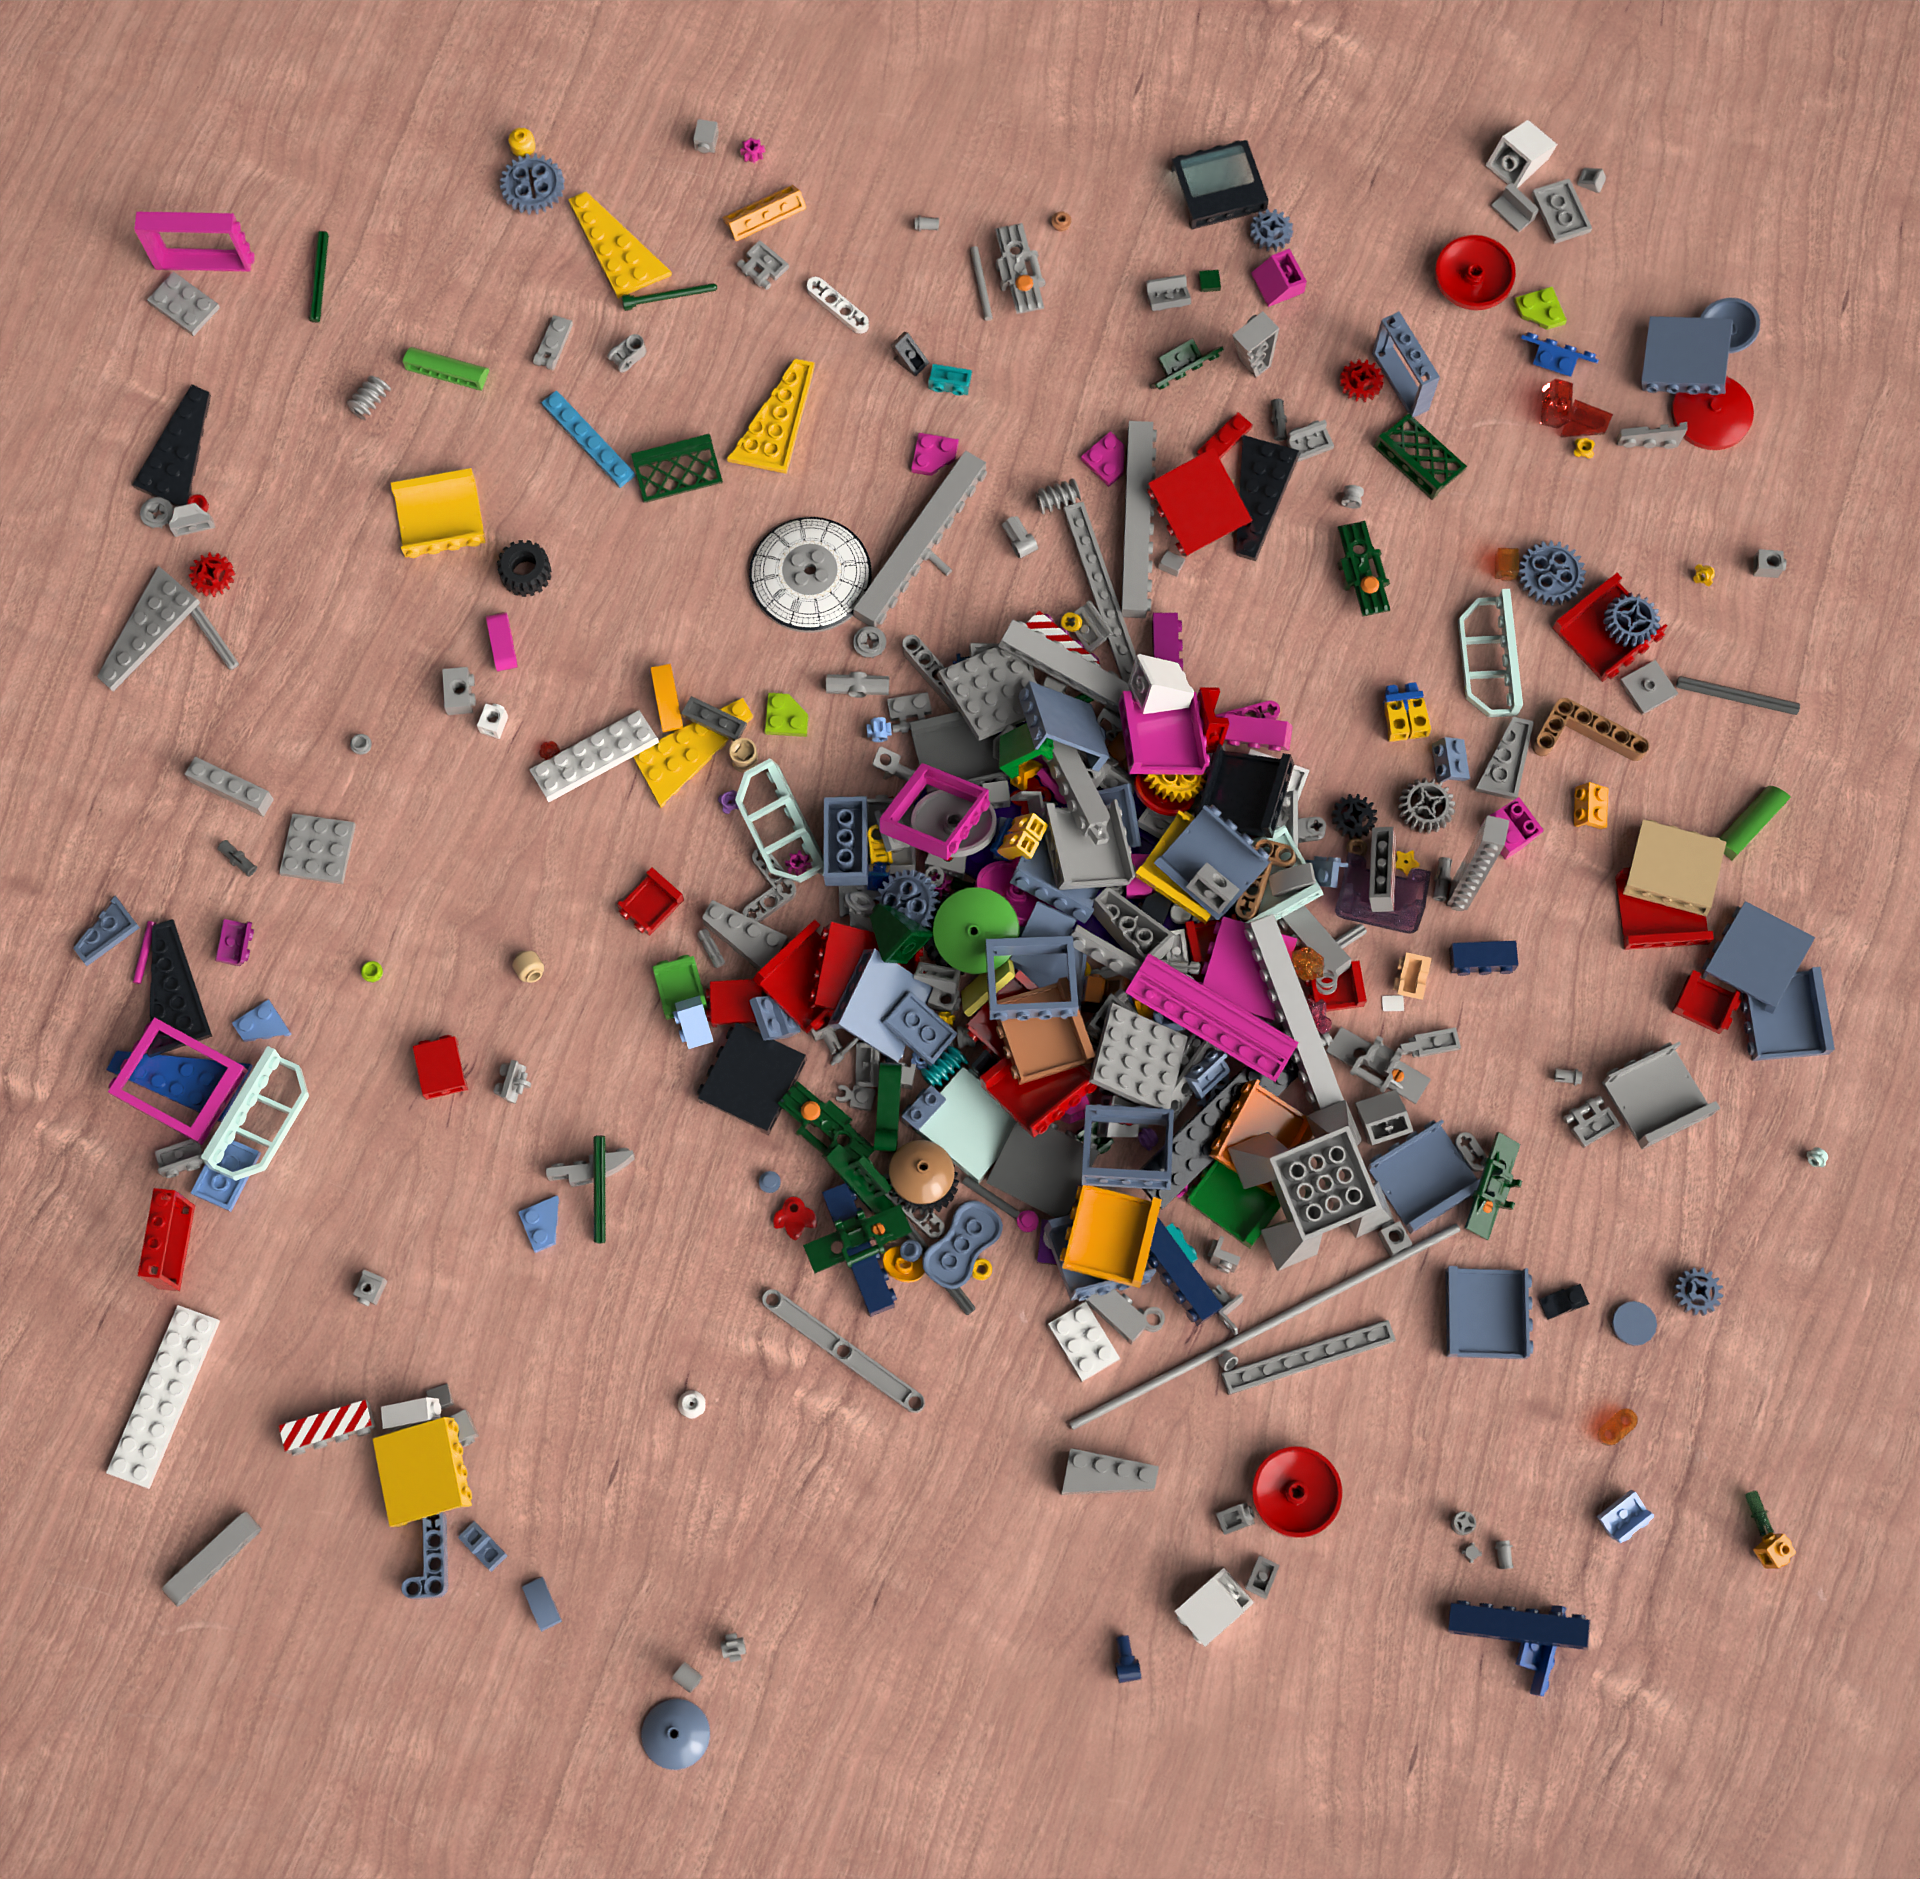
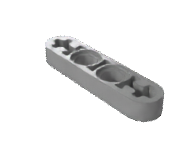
M883 1174L888 1180L889 1174ZM890 1189V1191L887 1194H885V1196L895 1206L899 1205L897 1203L898 1196L891 1197L890 1195L893 1192ZM901 1205L905 1216L928 1237L938 1239L944 1234V1223L934 1213L930 1215L928 1210H925L924 1218L918 1220L913 1217L911 1206L904 1209L905 1205ZM931 1216L932 1218L929 1219V1222L932 1223L934 1226L939 1224L940 1232L937 1233L934 1231L933 1233H931V1227L927 1223L925 1224V1226H922L921 1224L926 1222L928 1217Z

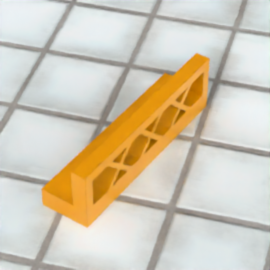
M792 184L722 218L724 223L729 226L734 240L738 241L806 209V205L800 190Z

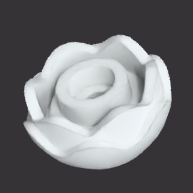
M695 1390L686 1391L678 1400V1409L687 1418H696L705 1411V1398Z

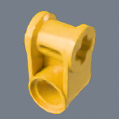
M871 826L868 830V840L872 866L886 862L892 864L891 851H886L883 839L874 840L872 838V833L875 830H880L879 826Z

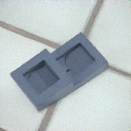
M475 1521L458 1536L465 1546L491 1572L508 1556Z
M543 1577L522 1586L541 1632L562 1622Z

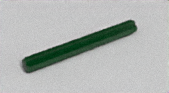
M318 231L309 309V320L312 323H319L321 319L329 239L326 231Z
M596 1135L593 1137L594 1243L602 1244L606 1242L605 1136Z

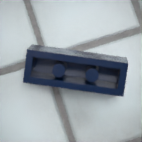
M1516 941L1452 943L1449 948L1451 973H1457L1458 976L1470 975L1473 972H1479V975H1489L1492 972L1499 971L1500 974H1511L1519 965Z

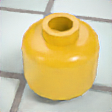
M521 127L511 131L508 141L512 153L522 158H525L526 154L530 156L535 150V141L531 131Z

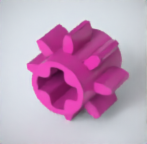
M750 137L746 142L742 141L743 148L740 149V153L744 155L745 162L750 161L755 164L759 159H763L762 153L765 152V148L761 145L760 139L756 140Z
M800 850L798 854L793 855L789 853L790 860L785 861L786 866H791L787 870L788 873L791 874L793 872L796 876L805 873L807 868H812L811 863L807 862L809 855L803 856ZM800 861L801 864L799 865V867H795V865H797V862Z
M935 872V876L931 878L932 881H936V878L940 879L938 873ZM944 873V881L941 884V888L935 887L933 890L940 893L938 895L940 899H942L944 893L950 894V889L947 886H951L952 882L951 880L946 881V873Z

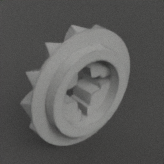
M154 497L142 505L140 516L146 526L148 525L153 529L155 527L162 528L163 525L169 524L171 517H173V507L168 500ZM160 508V512L162 513V515H158L155 519V516L152 513H156Z
M867 626L857 631L853 639V645L857 654L862 655L864 658L872 657L874 659L875 656L881 655L886 648V637L880 629ZM867 636H869L871 641H875V643H873L872 649H870L868 644L864 645L865 643H867Z
M849 892L844 898V905L849 908V911L864 918L872 914V909L876 905L870 897L860 892Z

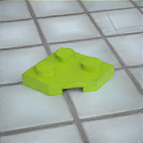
M1553 286L1515 297L1514 303L1521 319L1528 322L1531 320L1540 324L1539 327L1546 330L1566 324L1567 319Z
M768 693L765 734L807 737L809 717L804 709L790 694Z

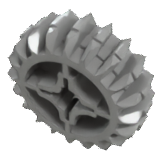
M1426 777L1423 778L1422 783L1418 779L1414 781V785L1409 783L1407 789L1402 790L1401 794L1403 796H1400L1398 800L1401 803L1398 805V810L1402 811L1400 818L1407 817L1404 823H1411V830L1418 827L1419 833H1422L1423 829H1426L1427 834H1430L1432 829L1438 832L1439 826L1445 828L1446 822L1450 823L1452 820L1451 815L1455 813L1453 809L1455 802L1451 801L1454 796L1453 794H1447L1449 787L1441 788L1442 782H1439L1438 785L1434 784V778L1428 783ZM1417 794L1418 803L1411 807L1410 799ZM1442 804L1443 813L1436 818L1435 808ZM1417 815H1423L1426 819H1423Z

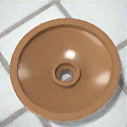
M926 1140L911 1141L901 1146L893 1155L889 1165V1179L894 1190L903 1199L915 1204H930L940 1200L950 1190L954 1180V1165L949 1154L936 1143ZM925 1165L927 1167V1170L923 1171L919 1168V1166Z

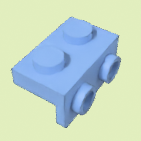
M1630 1490L1600 1513L1597 1518L1609 1537L1622 1543L1629 1540L1638 1529L1648 1525L1649 1521L1654 1518V1515L1645 1508L1637 1493Z

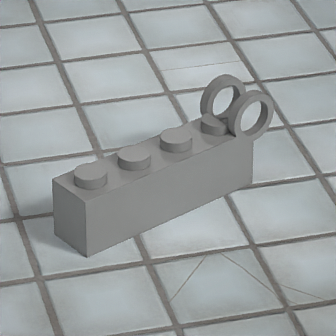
M1304 905L1277 920V924L1282 931L1286 930L1290 937L1297 938L1296 946H1300L1304 951L1303 954L1309 962L1313 961L1317 966L1316 986L1318 992L1329 995L1337 988V977L1351 967V958ZM1323 978H1329L1332 980V982L1323 983L1320 980H1322ZM1321 987H1323V988H1330V987H1332V988H1331L1330 990H1323Z
M1115 1289L1105 1295L1093 1294L1084 1300L1130 1344L1145 1329L1149 1332H1157L1165 1322L1164 1312L1160 1308L1150 1307L1145 1312L1140 1308L1137 1310L1131 1305L1133 1301L1126 1294L1120 1295ZM1147 1315H1158L1160 1323L1155 1326L1150 1325L1146 1320Z

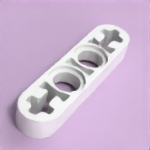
M812 277L808 280L807 291L812 298L853 332L862 334L868 330L869 320L863 312L823 279ZM813 285H814V286H818V285H819L820 290H818L817 288H815V289L813 290L812 286H813ZM831 295L836 300L833 303H828L825 301V298ZM842 308H849L851 312L848 315H842L840 310ZM856 321L859 323L863 321V326L860 324L856 326Z

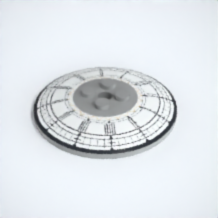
M820 517L797 518L784 522L772 529L756 547L749 567V582L752 595L762 612L780 626L798 632H822L848 621L854 616V607L869 588L872 581L870 558L861 540L842 524ZM807 567H814L816 569L815 573L811 575L806 574L804 570Z

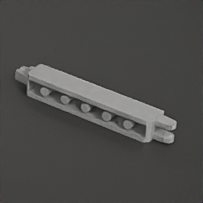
M1053 740V758L1048 760L1043 755L1042 758L1047 763L1051 776L1055 779L1059 792L1067 803L1068 810L1072 812L1076 825L1084 837L1090 836L1095 845L1107 843L1109 835L1106 825L1111 816L1076 748Z

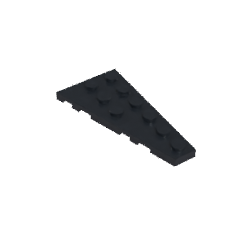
M191 384L132 485L135 489L153 497H161L168 500L171 505L176 507L187 505L192 492L193 476L196 473L201 448V437L204 434L203 427L208 414L211 399L210 392Z
M1243 435L1239 496L1252 522L1237 529V556L1257 561L1299 459V450Z
M171 919L153 925L150 1021L152 1022L155 1017L197 1041L212 1037L175 921ZM159 1031L149 1046L148 1056L151 1058L186 1045Z

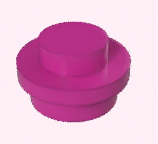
M1023 1211L1017 1217V1226L1023 1232H1032L1038 1226L1039 1219L1033 1211Z

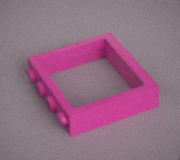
M921 763L879 818L880 833L948 860L952 853L955 854L961 841L968 837L972 826L978 823L982 812L987 811L989 808V790ZM926 784L974 803L946 842L898 823Z

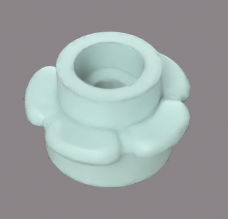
M1815 1147L1807 1152L1810 1165L1813 1167H1824L1826 1165L1828 1155L1823 1149Z

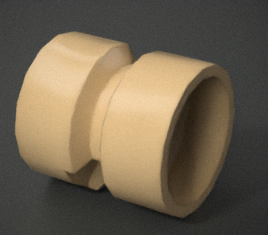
M739 738L732 742L729 753L732 765L737 771L744 773L757 766V749L752 740Z

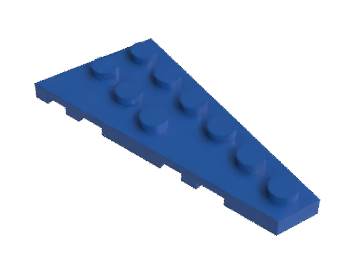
M116 1051L106 1070L118 1076L123 1061L127 1058L129 1059L132 1052ZM145 1053L128 1081L200 1113L226 1072L227 1067L214 1060L157 1055L150 1058ZM239 1063L248 1072L217 1120L218 1122L223 1121L253 1067L252 1064Z

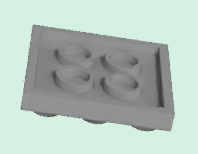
M292 814L279 872L280 875L343 884L356 824L348 821Z

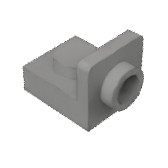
M1247 1503L1239 1504L1216 1513L1224 1535L1255 1524L1254 1512Z

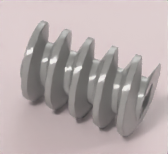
M372 375L367 378L368 382H363V388H358V394H353V400L349 399L347 401L350 410L357 417L365 421L366 418L363 414L371 415L368 408L376 409L373 402L381 403L378 396L386 397L383 390L391 391V388L383 380Z
M1073 478L1069 479V485L1066 481H1062L1061 486L1055 483L1053 488L1050 485L1046 486V492L1043 488H1039L1038 494L1036 493V500L1042 514H1045V507L1052 512L1053 505L1060 509V503L1062 502L1065 506H1068V500L1073 504H1076V498L1081 501L1078 485Z

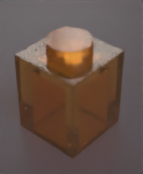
M1498 548L1495 554V579H1501L1502 581L1516 579L1519 573V548Z

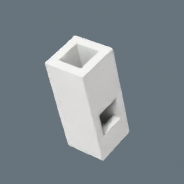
M426 1397L382 1406L383 1429L399 1430L439 1419L441 1413L439 1399Z

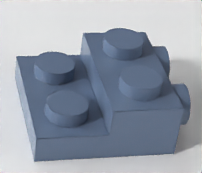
M770 996L755 997L749 1000L763 1040L790 1038L801 1032L800 1026Z

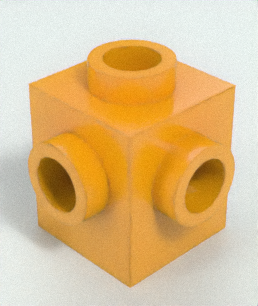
M1769 1533L1753 1549L1764 1568H1780L1785 1566L1796 1553L1790 1539L1785 1534Z

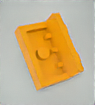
M1591 782L1575 787L1574 826L1588 825L1601 830L1607 828L1608 788Z

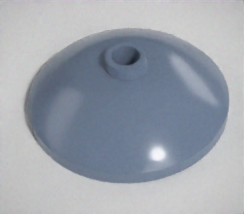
M1739 298L1717 300L1710 304L1700 316V318L1733 319V333L1730 340L1729 354L1749 347L1755 341L1760 331V317L1757 310L1750 303Z
M683 1699L666 1700L656 1705L644 1720L641 1732L643 1748L648 1757L660 1767L670 1770L690 1767L700 1760L707 1750L710 1741L709 1722L703 1711L694 1703ZM674 1729L679 1733L675 1739L670 1736V1732Z

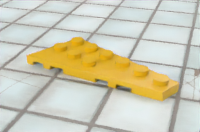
M587 191L568 199L617 299L621 298L622 295L630 294L672 276L671 271Z
M794 359L777 388L772 391L769 400L764 403L749 425L743 438H740L735 450L728 456V462L787 474L815 368L814 362Z
M743 698L719 709L746 723L753 718ZM694 722L658 740L659 743L633 756L660 808H662L672 795H675L688 780L712 759V756L719 749L721 750L726 745L729 739Z

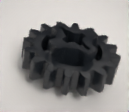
M1348 794L1347 800L1341 797L1340 804L1335 803L1334 808L1336 810H1333L1331 816L1335 817L1332 819V824H1337L1336 831H1343L1342 837L1349 834L1350 840L1354 835L1361 839L1362 833L1367 837L1370 833L1369 830L1372 831V828H1375L1374 823L1377 822L1378 818L1374 816L1377 814V810L1371 809L1374 803L1368 804V797L1361 800L1360 794H1357L1355 798ZM1347 806V812L1341 814V811ZM1368 819L1367 824L1362 827V822Z

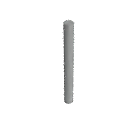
M974 246L970 248L984 319L989 321L992 320V313L978 247Z

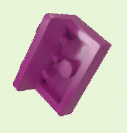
M227 919L222 920L215 956L216 962L240 967L245 961H248L250 949H247L248 941L252 940L254 929L251 928L252 922L241 923Z

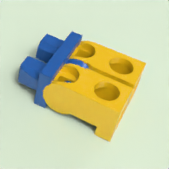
M1416 682L1405 684V693H1398L1397 685L1386 686L1383 706L1387 720L1389 742L1407 740L1408 736L1410 739L1424 738L1430 734L1431 726L1423 698V690L1419 691Z
M1034 813L1018 816L1014 819L1007 818L1004 826H1001L999 835L995 843L992 844L990 851L997 857L1003 858L1006 862L1019 856L1031 859L1039 845L1038 841H1041L1048 824Z

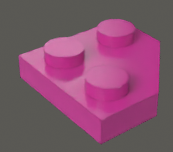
M1110 431L1081 456V461L1109 487L1124 473V444Z
M919 433L911 473L932 476L940 468L953 463L956 459L959 439Z

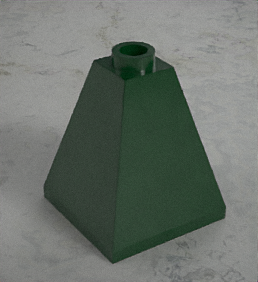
M877 904L869 916L881 959L884 963L907 964L933 936L930 930L889 905Z

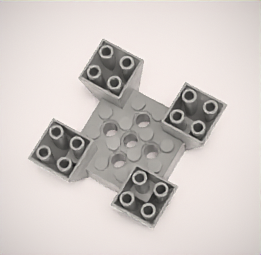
M1346 1100L1307 1115L1306 1118L1314 1138L1287 1149L1270 1133L1266 1132L1227 1148L1244 1189L1272 1182L1286 1220L1260 1231L1277 1271L1317 1255L1322 1234L1349 1222L1353 1235L1357 1238L1381 1228L1382 1225L1393 1220L1395 1222L1379 1181L1372 1183L1357 1147L1362 1139ZM1312 1158H1315L1317 1161L1315 1169L1310 1164ZM1340 1170H1342L1345 1174V1178L1343 1181H1341L1339 1178ZM1321 1178L1325 1181L1324 1189H1321L1319 1186ZM1301 1186L1306 1191V1194L1303 1198L1299 1194V1189ZM1329 1199H1331L1334 1204L1332 1210H1330L1327 1206V1202Z

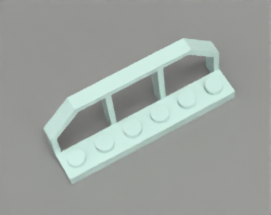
M1502 589L1498 597L1477 598L1458 620L1466 700L1487 717L1518 716L1523 706L1510 589ZM1496 605V608L1500 609L1498 627L1502 628V635L1465 637L1464 621L1478 606ZM1500 643L1501 648L1504 647L1502 664L1503 667H1506V670L1469 672L1466 645ZM1504 678L1505 686H1508L1509 690L1506 696L1507 706H1510L1511 709H1490L1471 693L1470 679Z
M769 758L744 772L735 801L770 873L799 883L818 873L824 876V856L779 765ZM768 768L769 771L766 774L770 782L775 783L777 787L775 792L779 799L748 815L743 799L752 776ZM785 804L784 811L789 819H793L795 823L793 829L795 832L765 848L752 822ZM802 837L804 841L802 847L805 853L810 854L813 860L810 862L812 869L799 876L775 870L768 854Z
M269 1046L266 1047L200 1157L209 1169L235 1181L266 1170L309 1097L300 1066L281 1058L275 1049ZM279 1064L296 1071L301 1094L292 1109L259 1094L261 1089L267 1085L271 1072ZM256 1101L288 1114L272 1142L239 1128L245 1122L247 1112L250 1107L255 1105ZM235 1133L268 1148L260 1163L235 1172L216 1165L223 1159L224 1151L228 1144L233 1142Z

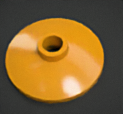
M901 1246L890 1248L884 1254L883 1267L885 1271L898 1281L914 1282L919 1280L925 1273L922 1264L923 1258L920 1256L914 1262L904 1260L900 1254Z

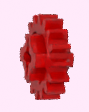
M1358 359L1356 364L1350 361L1349 367L1344 366L1343 372L1340 375V386L1343 387V393H1349V399L1354 396L1355 402H1358L1359 398L1366 402L1367 397L1373 400L1375 395L1380 394L1384 384L1382 382L1384 375L1380 374L1381 368L1375 369V362L1370 365L1368 364V359L1364 363H1361V360Z
M209 552L208 557L205 558L203 555H200V561L194 560L196 566H190L192 573L188 575L192 580L190 583L198 593L202 592L206 597L211 593L213 597H216V592L223 595L224 588L230 590L228 583H234L231 576H234L235 572L232 569L233 565L226 556L221 558L220 554L217 553L213 557L211 552ZM210 570H211L212 573L214 574V575H213V576H214V579L210 576V575H211L210 572H209Z

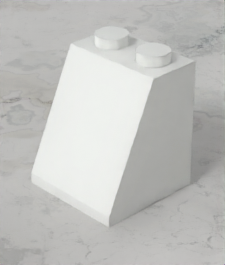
M1527 120L1501 138L1486 166L1507 184L1512 183L1518 188L1549 159L1557 144Z
M1142 654L1136 656L1128 685L1142 714L1189 708L1194 691L1189 686L1185 672L1181 670L1178 663Z
M1223 1568L1175 1612L1180 1623L1187 1626L1193 1632V1638L1198 1643L1206 1646L1241 1616L1254 1602L1228 1571Z

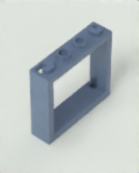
M1400 311L1381 320L1372 355L1406 411L1414 418L1429 411L1440 376ZM1394 343L1419 382V388L1395 351ZM1384 352L1385 355L1380 357L1379 353ZM1425 375L1427 380L1423 382L1421 377Z
M1073 936L986 939L985 957L990 1020L1001 1019V1021H1006L1007 1019H1017L1025 1021L1030 1018L1048 1020L1052 1017L1067 1019V1017L1077 1016L1079 1007ZM1067 953L1070 1002L997 1004L994 956Z
M1086 1105L1082 1185L1170 1190L1174 1109H1163V1107L1146 1108L1144 1106L1124 1107L1123 1105ZM1092 1121L1166 1125L1164 1171L1089 1167Z

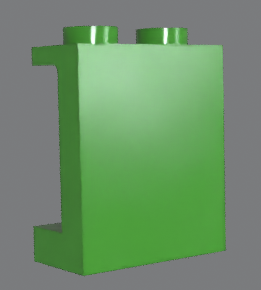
M683 955L675 961H660L656 966L652 967L666 1020L674 1018L673 1012L677 1011L675 1003L696 996H700L704 1010L708 1009L694 956Z

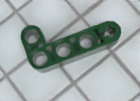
M880 1063L874 1150L895 1152L897 1150L902 1064Z

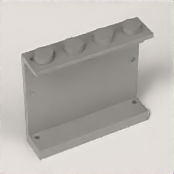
M1680 1041L1673 1045L1669 1042L1660 1047V1051L1656 1053L1650 1051L1643 1055L1640 1061L1633 1059L1624 1065L1625 1068L1621 1070L1618 1068L1612 1069L1606 1073L1607 1077L1602 1081L1603 1086L1641 1149L1649 1147L1714 1115L1720 1109L1716 1101L1710 1104L1707 1103L1677 1054L1676 1049L1681 1045Z

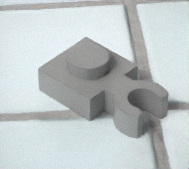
M839 1085L838 1089L844 1091L846 1095L844 1097L836 1096L837 1102L845 1103L851 1101L850 1108L871 1112L876 1089L854 1085V1089L851 1091L848 1087Z

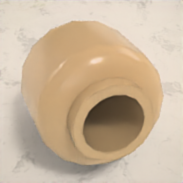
M534 951L518 953L512 964L517 976L523 982L532 983L539 980L544 971V965Z

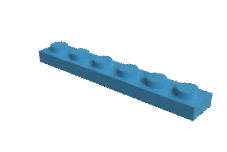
M557 390L541 402L545 410L619 488L635 477V472Z

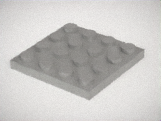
M998 646L944 668L938 671L937 674L978 741L1003 731L1008 725L1015 726L1026 721L1018 696L1029 681L1036 684L1037 682L1023 660Z
M1112 1003L1108 1006L1089 1082L1147 1108L1163 1107V1109H1170L1188 1036Z

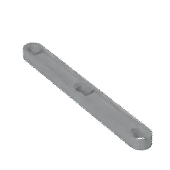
M770 1289L763 1294L762 1301L764 1306L777 1317L909 1412L919 1413L923 1410L925 1406L924 1397L779 1291ZM770 1294H775L779 1298L778 1303L774 1306L766 1303V1298ZM846 1345L850 1349L846 1357H840L837 1354L839 1346ZM918 1397L921 1400V1406L917 1409H912L908 1404L909 1399Z

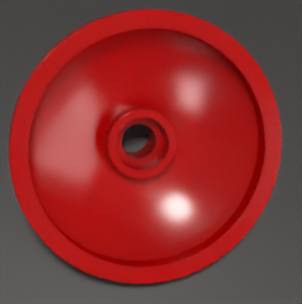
M1137 774L1134 781L1136 794L1142 803L1152 811L1162 815L1177 816L1178 811L1184 813V811L1187 812L1192 807L1195 798L1191 797L1188 801L1183 799L1180 803L1177 798L1171 802L1169 796L1162 799L1163 793L1160 792L1156 795L1155 787L1149 789L1151 782L1144 781L1147 775Z

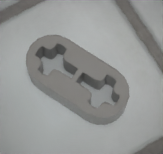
M1467 1132L1458 1135L1455 1140V1147L1469 1168L1474 1172L1483 1170V1163L1487 1156L1474 1136ZM1461 1138H1463L1464 1140L1468 1139L1470 1141L1468 1147L1471 1151H1469V1149L1466 1146L1462 1147L1460 1145V1143L1462 1142ZM1472 1153L1476 1158L1482 1159L1481 1166L1472 1163L1474 1160Z

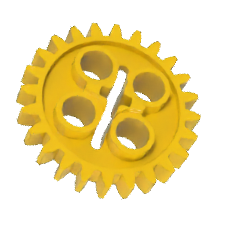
M1205 772L1203 775L1143 774L1147 775L1144 781L1151 782L1149 789L1155 787L1156 795L1161 792L1163 793L1162 799L1169 796L1171 802L1175 798H1177L1179 803L1183 799L1188 801L1191 797L1195 798L1206 783V780H1204L1206 778Z

